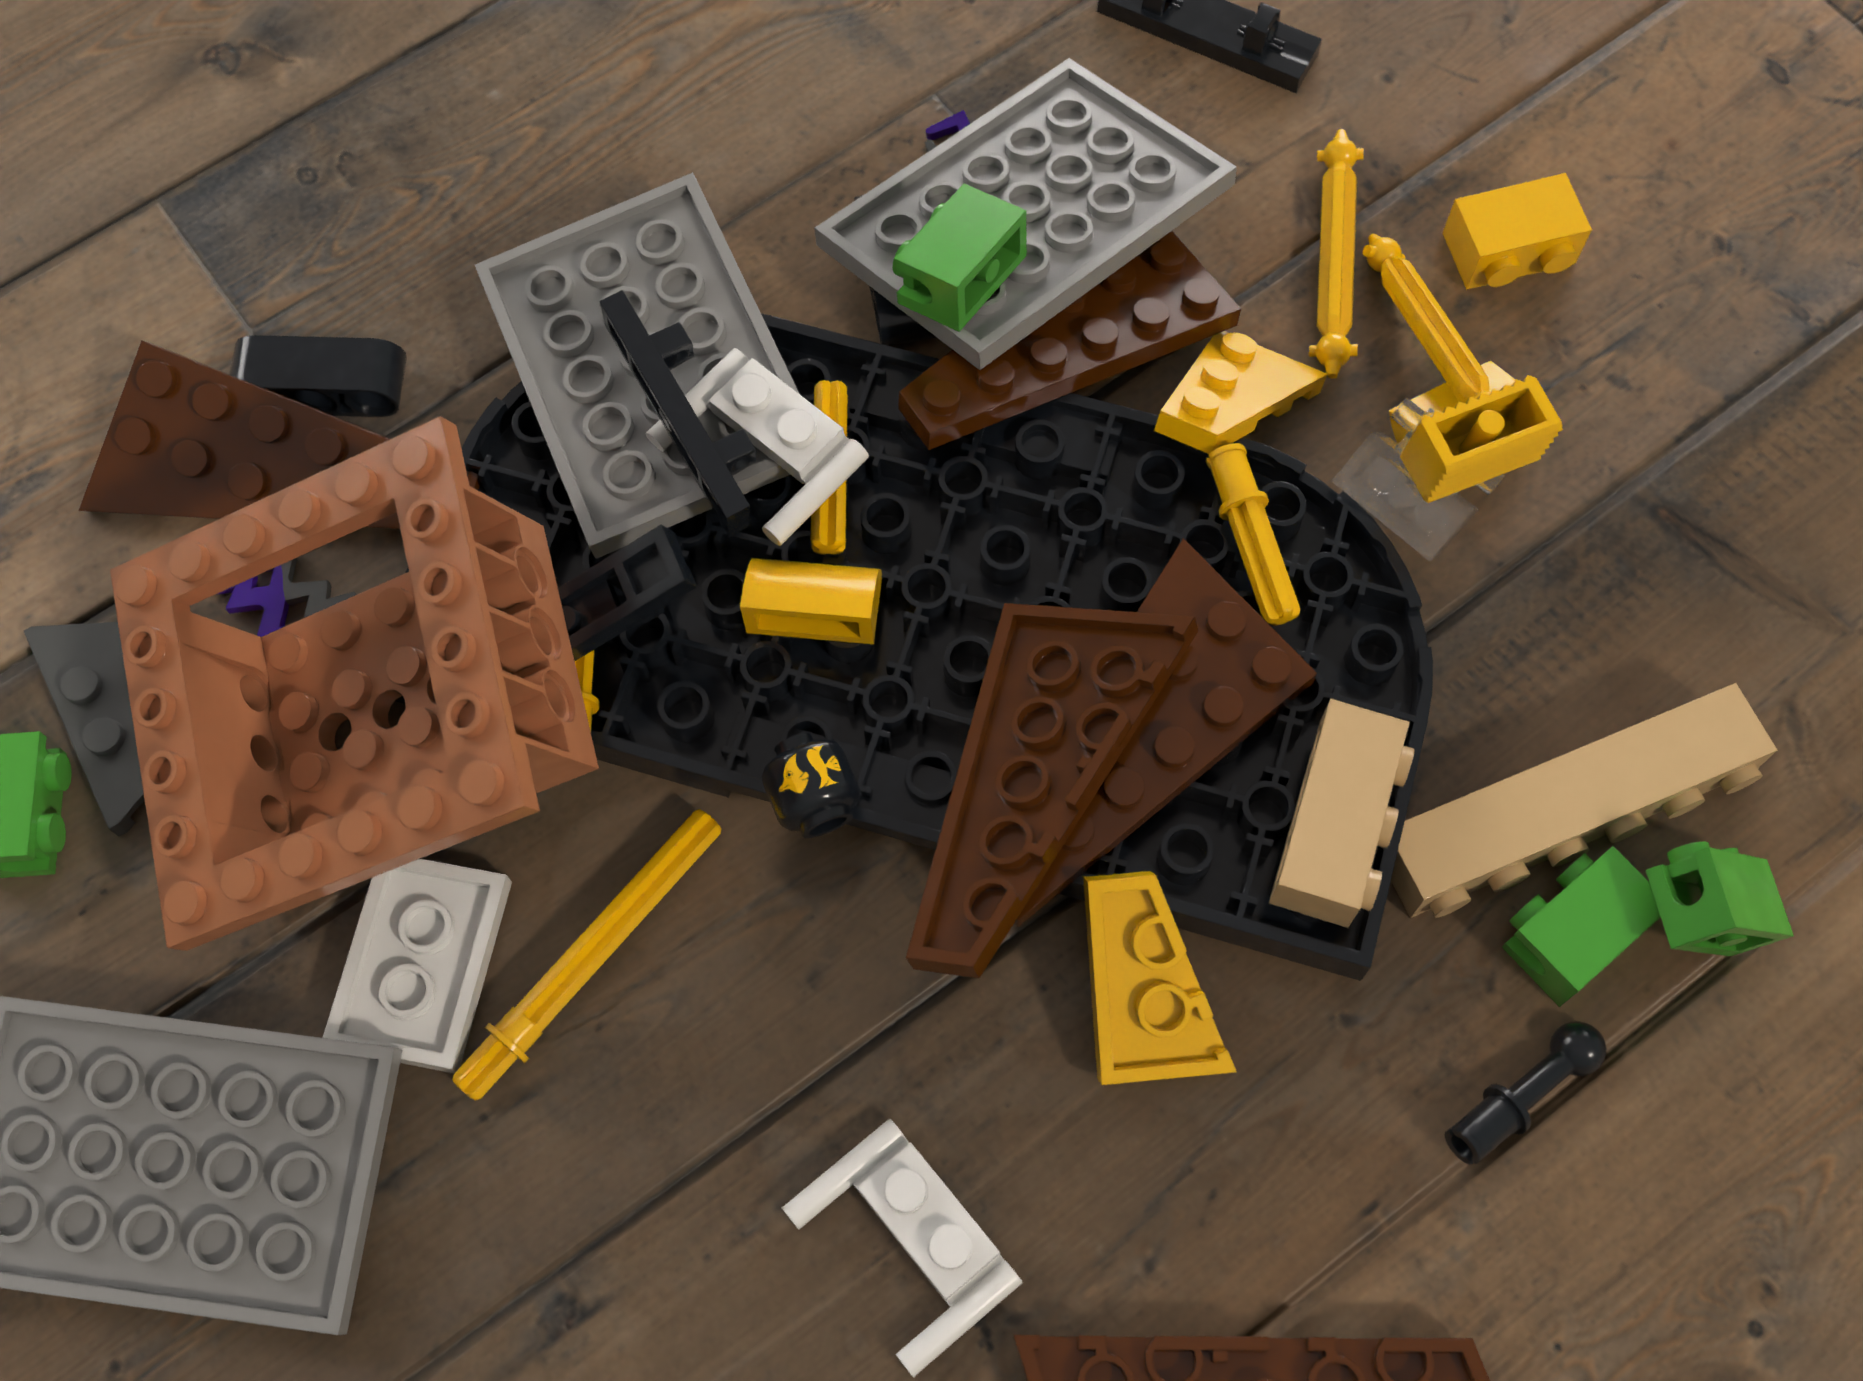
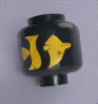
M811 733L794 735L775 746L774 750L777 756L765 766L761 778L780 825L789 831H801L804 838H814L830 833L847 824L853 818L851 809L857 804L861 793L842 747L833 740H814Z

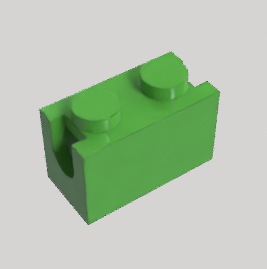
M964 183L946 203H941L935 208L929 221L911 240H906L898 248L892 268L895 275L903 278L904 285L897 291V304L960 332L1027 256L1026 210Z
M40 731L0 734V878L55 874L57 852H61L65 845L66 829L61 817L63 791H66L71 783V764L67 753L61 748L46 749L47 737Z
M1694 842L1670 850L1667 853L1670 865L1660 864L1645 870L1671 949L1734 956L1794 936L1767 859L1740 854L1737 848L1716 849L1711 848L1708 842Z
M1614 846L1595 862L1584 853L1556 879L1564 890L1549 903L1538 894L1509 920L1517 931L1502 948L1559 1007L1580 991L1660 918L1649 881Z

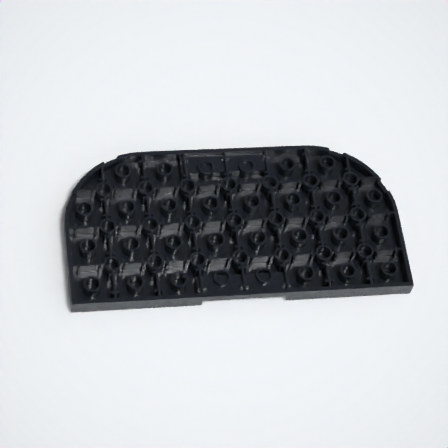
M761 314L802 397L814 405V387L822 380L830 382L838 380L847 386V438L859 442L868 452L869 458L846 480L845 549L842 553L836 555L815 553L811 548V516L781 546L773 543L765 535L762 527L805 485L791 474L744 494L750 505L749 516L752 525L731 537L726 533L713 509L668 527L677 538L683 557L697 587L665 606V612L646 624L637 623L594 650L592 694L599 700V710L592 715L591 736L597 760L729 798L731 791L767 802H770L761 777L765 766L777 756L774 750L777 744L801 733H811L814 740H833L844 750L861 793L857 804L851 809L853 818L847 825L936 850L1004 603L1137 612L1184 538L1261 617L1262 615L1230 523L1227 520H1223L1218 511L1223 503L1211 469L1206 462L1209 454L1154 431L1159 415L1069 393L928 450L898 409L899 391L940 359ZM522 381L511 389L502 400L496 397L476 422L461 448L467 476L469 471L478 474L481 482L478 491L544 526L557 587L559 588L620 549L597 559L593 555ZM1242 437L1233 443L1245 446L1246 456L1258 490L1264 491L1268 496L1269 502L1265 510L1300 606V614L1297 618L1283 625H1269L1317 672L1313 684L1059 894L1085 901L1083 877L1151 871L1159 881L1177 928L1361 981L1371 968L1429 717L1433 691L1432 649L1427 645L1426 632L1420 614L1422 603L1410 573L1392 542L1375 520L1344 490L1340 494L1335 492L1323 481L1306 472L1307 465L1300 460L1268 445ZM761 558L881 569L882 582L874 644L746 633L740 610V602L746 571L751 559ZM614 586L620 604H623L627 601L625 593ZM403 696L395 700L396 702L405 704ZM1330 698L1410 722L1404 746L1415 749L1411 768L1404 786L1400 787L1393 784L1388 806L1399 810L1391 841L1387 848L1377 846L1372 863V869L1382 871L1376 900L1371 911L1361 908L1348 928L1269 904L1318 726Z

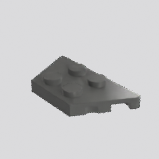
M118 622L32 626L24 630L25 636L106 824L113 833L121 836L127 833L136 823L130 817L145 799Z

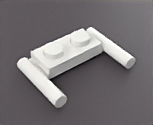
M733 348L685 394L698 418L709 408L735 431L744 429L755 447L799 482L805 484L762 527L765 535L778 546H781L869 458L868 452L859 442L845 436L843 427L755 359L751 358L748 360L736 348ZM661 420L657 421L645 433L649 441L662 452L673 443Z
M889 1118L785 1204L782 1209L799 1230L854 1185L926 1278L947 1302L950 1308L895 1354L914 1378L1023 1282L914 1145L908 1142L901 1130Z

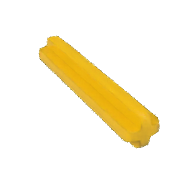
M822 380L814 387V406L843 427L847 437V386L838 380L832 382ZM846 481L811 515V548L817 554L836 555L842 553L845 549Z

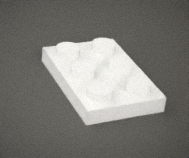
M425 859L415 860L372 877L323 1038L395 1047L403 1050L400 1063L455 1073L461 1066L512 884L506 874Z

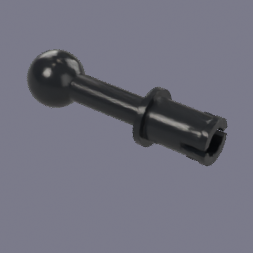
M1581 1021L1568 1022L1560 1026L1552 1035L1550 1054L1509 1089L1499 1084L1488 1086L1483 1092V1101L1445 1132L1444 1137L1451 1151L1466 1164H1478L1513 1133H1525L1531 1127L1528 1110L1569 1075L1586 1076L1594 1073L1602 1066L1607 1052L1602 1034L1592 1025Z

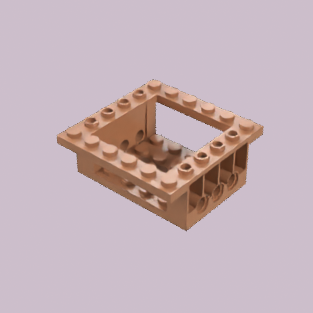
M441 416L110 569L166 945L169 949L188 951L539 812L537 793L599 769L544 526L469 486L457 426ZM397 512L409 572L262 637L192 613L190 610V606ZM403 696L406 705L405 711L401 715L398 724L391 728L388 722L389 709L396 699ZM349 719L351 734L346 738L343 747L337 750L335 745L336 731L341 723Z

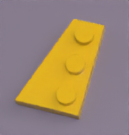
M1223 331L1213 335L1160 410L1154 431L1210 454L1215 449L1232 444L1253 432L1258 420L1267 415L1273 414L1279 417L1290 411L1294 400L1303 396L1309 400L1320 394L1328 374L1259 346L1247 335Z
M1151 871L1083 877L1097 1079L1101 1085L1237 1072L1215 1025L1214 1015L1205 993L1199 986L1186 954V947L1156 875Z

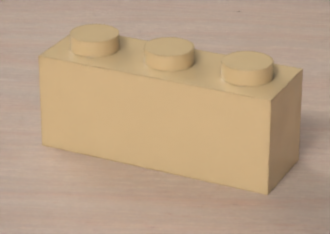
M1330 698L1318 726L1269 904L1347 928L1361 908L1371 911L1382 878V871L1371 868L1377 846L1388 847L1398 818L1399 810L1388 806L1393 784L1400 787L1404 786L1414 757L1415 749L1404 746L1410 722Z

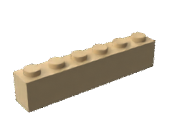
M1737 683L1731 684L1396 824L1392 840L1398 852L1391 882L1410 918L1428 910L1432 911L1435 918L1445 916L1467 905L1471 901L1468 893L1487 885L1491 886L1494 893L1504 891L1527 879L1531 875L1527 868L1549 860L1553 868L1560 867L1587 853L1589 848L1586 843L1607 835L1611 843L1619 842L1644 829L1648 825L1645 818L1665 811L1667 817L1672 819L1701 805L1705 801L1702 794L1722 787L1727 795L1753 784L1763 776L1758 768L1777 751V748Z

